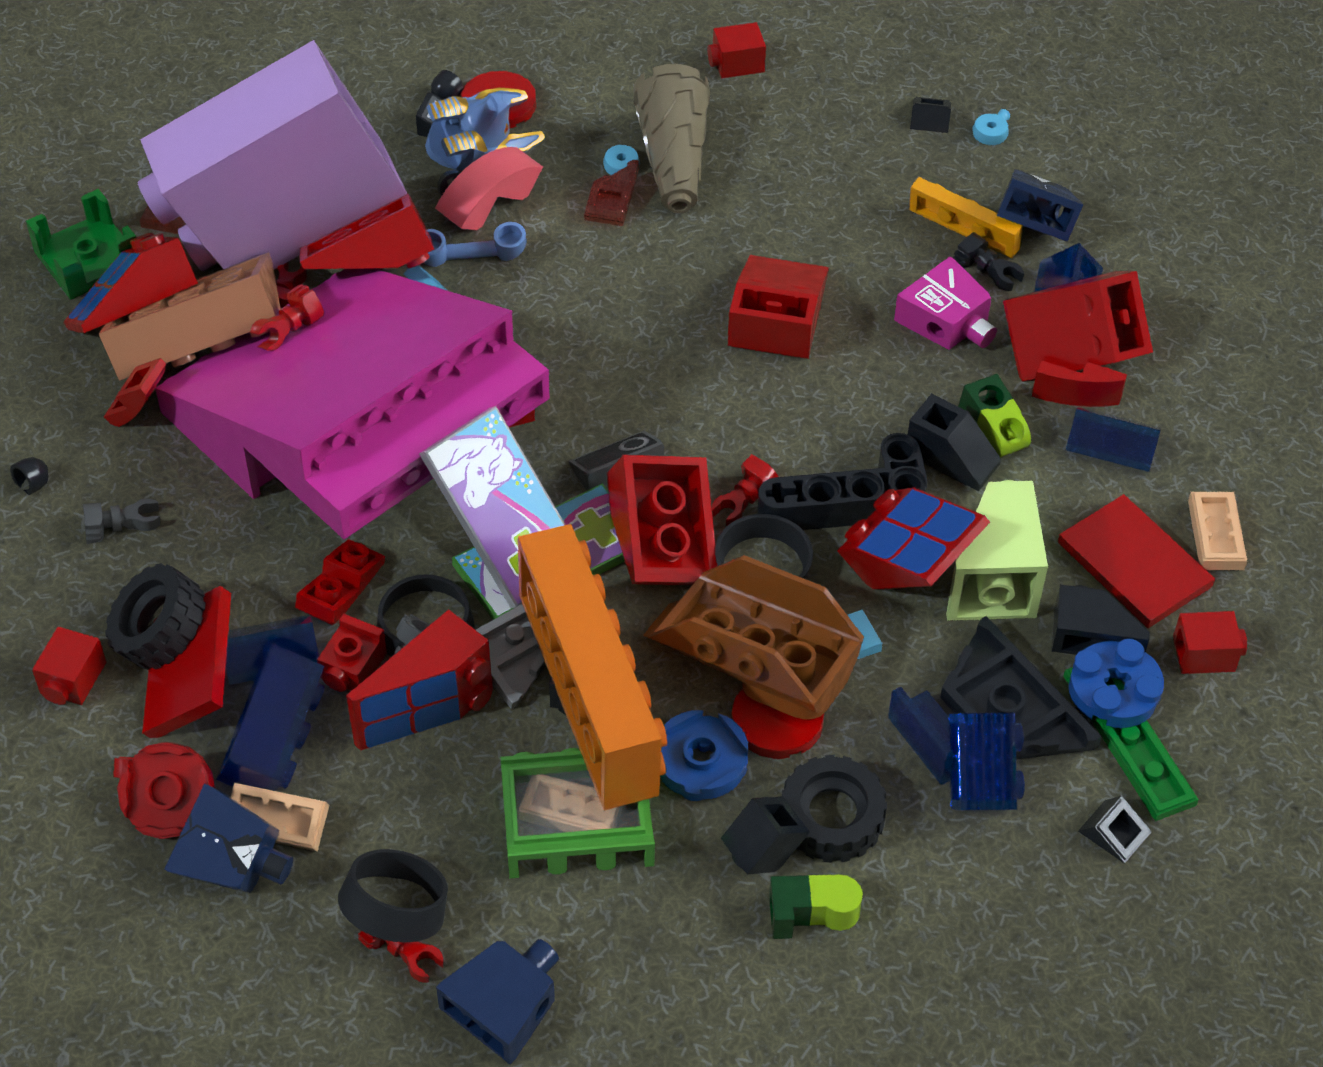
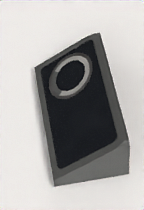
M643 430L569 461V465L588 491L600 484L608 485L607 472L622 455L664 456V445L661 440Z

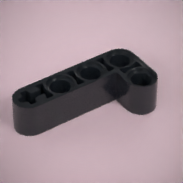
M893 433L885 437L881 443L878 468L768 479L759 488L757 514H771L786 518L798 525L802 530L853 526L862 519L866 520L876 510L873 506L875 501L892 488L895 490L916 488L927 492L928 479L920 446L917 440L908 434Z

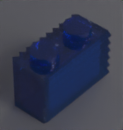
M1015 713L949 714L951 809L1017 810V799H1022L1024 796L1025 781L1022 771L1016 770V751L1022 750L1024 735L1021 723H1015Z

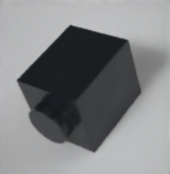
M783 796L752 798L723 834L721 840L732 853V859L735 864L744 870L747 875L776 872L784 865L810 831Z

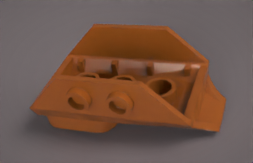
M745 555L703 572L680 600L668 604L643 634V636L742 681V690L751 699L800 719H814L822 716L847 684L864 636L826 587Z

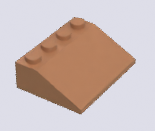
M269 252L196 279L198 284L105 324L99 332V336L119 381L128 378L136 366L161 358L165 363L171 362L173 367H177L196 358L195 352L210 347L212 352L226 349L236 343L235 337L250 333L252 325L257 320L279 315V310L281 309L273 262ZM267 329L264 333L260 335H256L253 333H250V335L252 338L258 337L270 332V329Z

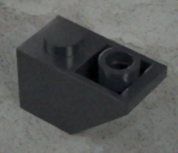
M932 393L909 420L908 435L917 440L923 463L977 491H980L1001 463L1000 456L970 413Z

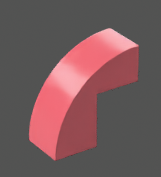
M504 147L493 150L472 162L452 181L441 196L435 209L461 229L478 230L483 227L497 197L523 200L528 197L543 166L517 147Z

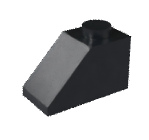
M1060 584L1054 607L1051 652L1077 655L1078 652L1093 644L1105 641L1120 642L1123 639H1133L1140 642L1144 647V652H1146L1150 632L1106 590L1088 588L1082 585L1069 586Z

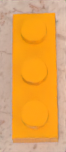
M918 177L911 186L910 211L965 237L976 232L988 241L989 248L1010 258H1013L1020 250L1023 225L1001 218L996 215V212L979 205L976 201L959 196L943 186L931 183L921 177Z

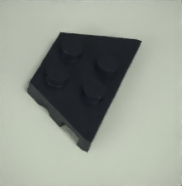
M987 616L979 621L975 635L969 645H966L963 649L955 670L950 672L943 684L940 698L1000 762L1091 751L1098 748L1102 736Z

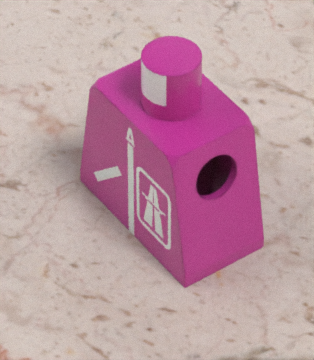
M948 257L897 295L894 320L948 350L966 337L979 347L985 348L993 341L997 333V328L987 322L991 304L990 294L952 257Z

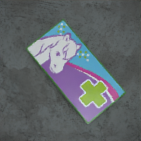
M603 484L555 506L565 525H572L578 541H586L591 557L590 570L593 575L601 574L625 562L610 515L608 490ZM475 547L452 557L453 567L493 620L514 609L510 608Z

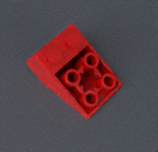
M750 255L736 283L729 310L727 346L809 359L829 267Z
M1113 271L1003 300L1017 371L1022 382L1035 379L1041 361L1077 371L1084 369L1087 362L1101 366L1153 353L1137 271Z

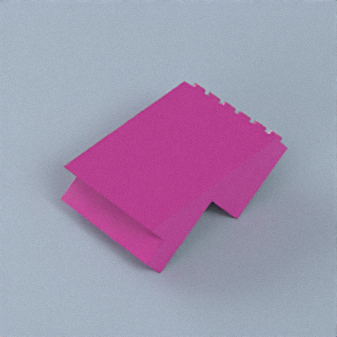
M375 268L344 269L313 288L312 290L316 293L324 309V316L310 326L302 324L296 331H289L278 349L267 351L257 347L269 338L270 332L253 338L248 332L235 337L236 343L221 351L204 355L194 364L169 377L162 384L155 387L161 413L251 498L255 499L260 496L259 487L276 477L343 540L434 479L419 453L490 407L496 406L509 427L550 399L549 369L513 341L512 310Z

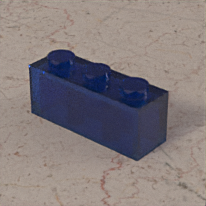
M273 644L259 666L218 772L217 781L232 787L234 783L272 791H276L278 787L284 789L288 787L297 766V762L290 760L294 748L299 750L302 748L311 728V724L304 721L308 710L315 711L325 689L324 685L318 683L324 669L323 665Z

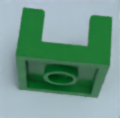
M99 188L81 197L86 220L51 235L47 218L44 214L26 220L35 254L70 300L87 293L118 255L132 248L130 241L136 238V235L128 225L122 228L123 235L114 225L108 200Z

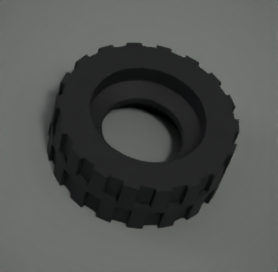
M162 563L155 564L154 567L149 566L130 579L131 581L121 589L118 598L114 600L110 615H108L106 621L107 629L105 630V636L109 640L107 642L109 647L137 666L147 670L150 668H161L162 665L174 661L178 654L183 653L188 643L197 634L196 631L202 623V614L206 604L203 600L205 597L204 592L196 582L168 564L165 566ZM164 604L156 621L146 630L154 613Z
M825 755V757L818 759L814 757L808 759V762L804 765H798L794 769V773L791 776L788 775L784 790L782 789V796L810 831L797 847V850H802L806 853V856L812 859L819 858L823 859V862L832 863V861L839 860L847 862L850 861V858L856 856L859 858L866 854L867 849L873 848L878 842L879 834L882 835L887 810V802H885L886 791L884 786L881 787L879 783L880 778L875 772H870L868 766L862 762L857 763L852 761V758L846 756L840 758L834 757V755ZM824 791L842 792L854 801L857 809L856 817L848 826L840 829L823 827L816 823L810 814L809 806L812 799Z

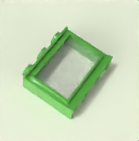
M569 748L561 752L540 754L520 752L513 756L500 757L509 879L519 878L518 860L547 858L548 872L557 875L567 871V856L595 854L597 868L599 870H610L616 866V852L643 850L645 867L654 866L655 842L649 799L604 811L580 749Z

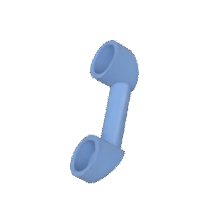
M506 222L495 229L494 240L446 245L445 236L440 231L427 229L431 236L434 250L428 252L430 258L424 264L437 267L444 264L446 260L498 256L503 261L513 260L526 247V232L520 224Z

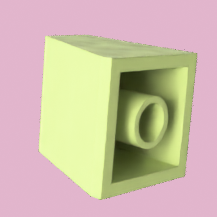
M1004 480L1001 482H988L976 512L985 515L990 523L955 561L946 612L947 620H981L985 616L989 619L1037 618L1048 563L1033 481Z

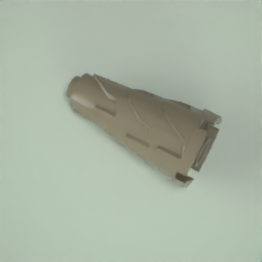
M665 64L653 67V76L646 80L644 73L639 76L633 86V100L639 125L643 133L649 163L659 188L662 205L673 213H685L695 206L698 201V183L701 181L702 145L706 138L710 87L706 76L704 81L700 79V71L698 69L682 64Z

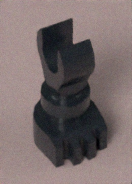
M976 232L967 236L958 245V249L954 252L955 256L953 257L963 268L971 266L974 262L977 263L976 268L982 273L987 271L995 285L1004 291H1012L1014 282L1005 277V275H1010L1022 282L1024 271L1020 265L1003 259H997L998 254L992 249L986 251L988 241Z

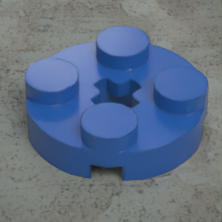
M1123 639L1120 642L1105 641L1093 644L1078 652L1075 656L1068 688L1074 705L1083 715L1090 719L1095 715L1100 719L1107 720L1106 726L1127 728L1145 722L1154 713L1163 693L1164 677L1157 662L1144 652V647L1140 642L1133 639ZM1109 678L1120 679L1125 682L1124 690H1118L1115 685L1107 686L1106 682L1109 681Z
M692 710L676 715L664 725L667 735V746L661 747V752L665 761L666 774L660 776V779L669 789L681 794L690 801H700L702 799H713L723 796L732 791L741 782L747 772L748 741L741 727L731 718L719 713L718 718L703 716V710ZM698 748L702 752L709 750L713 752L709 760L697 761L693 759V749Z

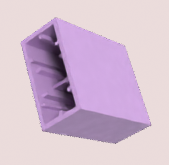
M314 40L140 139L153 173L138 181L139 189L149 208L163 225L179 216L186 223V225L178 229V234L188 254L201 271H205L217 263L225 269L268 252L272 258L273 268L276 269L279 265H283L299 256L300 248L407 194L382 140Z

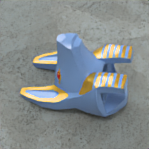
M510 88L487 89L472 97L452 96L430 103L427 106L429 116L433 122L425 144L427 154L438 164L458 171L464 170L481 156L496 149L517 147L526 153L539 145L545 137L542 131L509 134V108L527 101L528 96L523 90Z

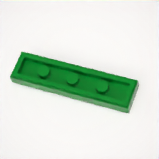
M1073 667L1064 671L1063 677L1068 685ZM1109 678V681L1106 682L1107 686L1115 685L1118 690H1124V684L1120 679ZM1095 715L1092 716V723L1155 821L1197 806L1199 799L1147 720L1133 727L1115 728L1106 726L1107 720L1100 719Z

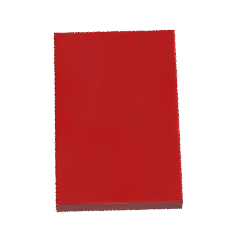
M1124 494L1059 534L1058 543L1147 628L1152 627L1213 587L1215 578Z
M218 586L204 594L203 600L206 604L202 614V623L199 625L194 639L188 643L183 653L178 654L174 661L162 665L161 668H150L148 670L142 734L149 738H160L223 707L231 592L222 586Z

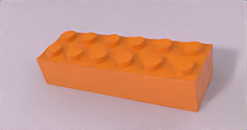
M568 524L518 536L519 597L605 811L659 796L660 776L666 774L661 747L667 746V735L662 720L660 718L653 719L650 712L651 697L646 682L644 680L637 681L634 674L636 664L632 649L629 644L622 645L620 641L621 631L618 616L613 608L607 610L604 603L606 594L602 578L599 574L593 575L590 570L591 557L585 540L578 541L572 525Z

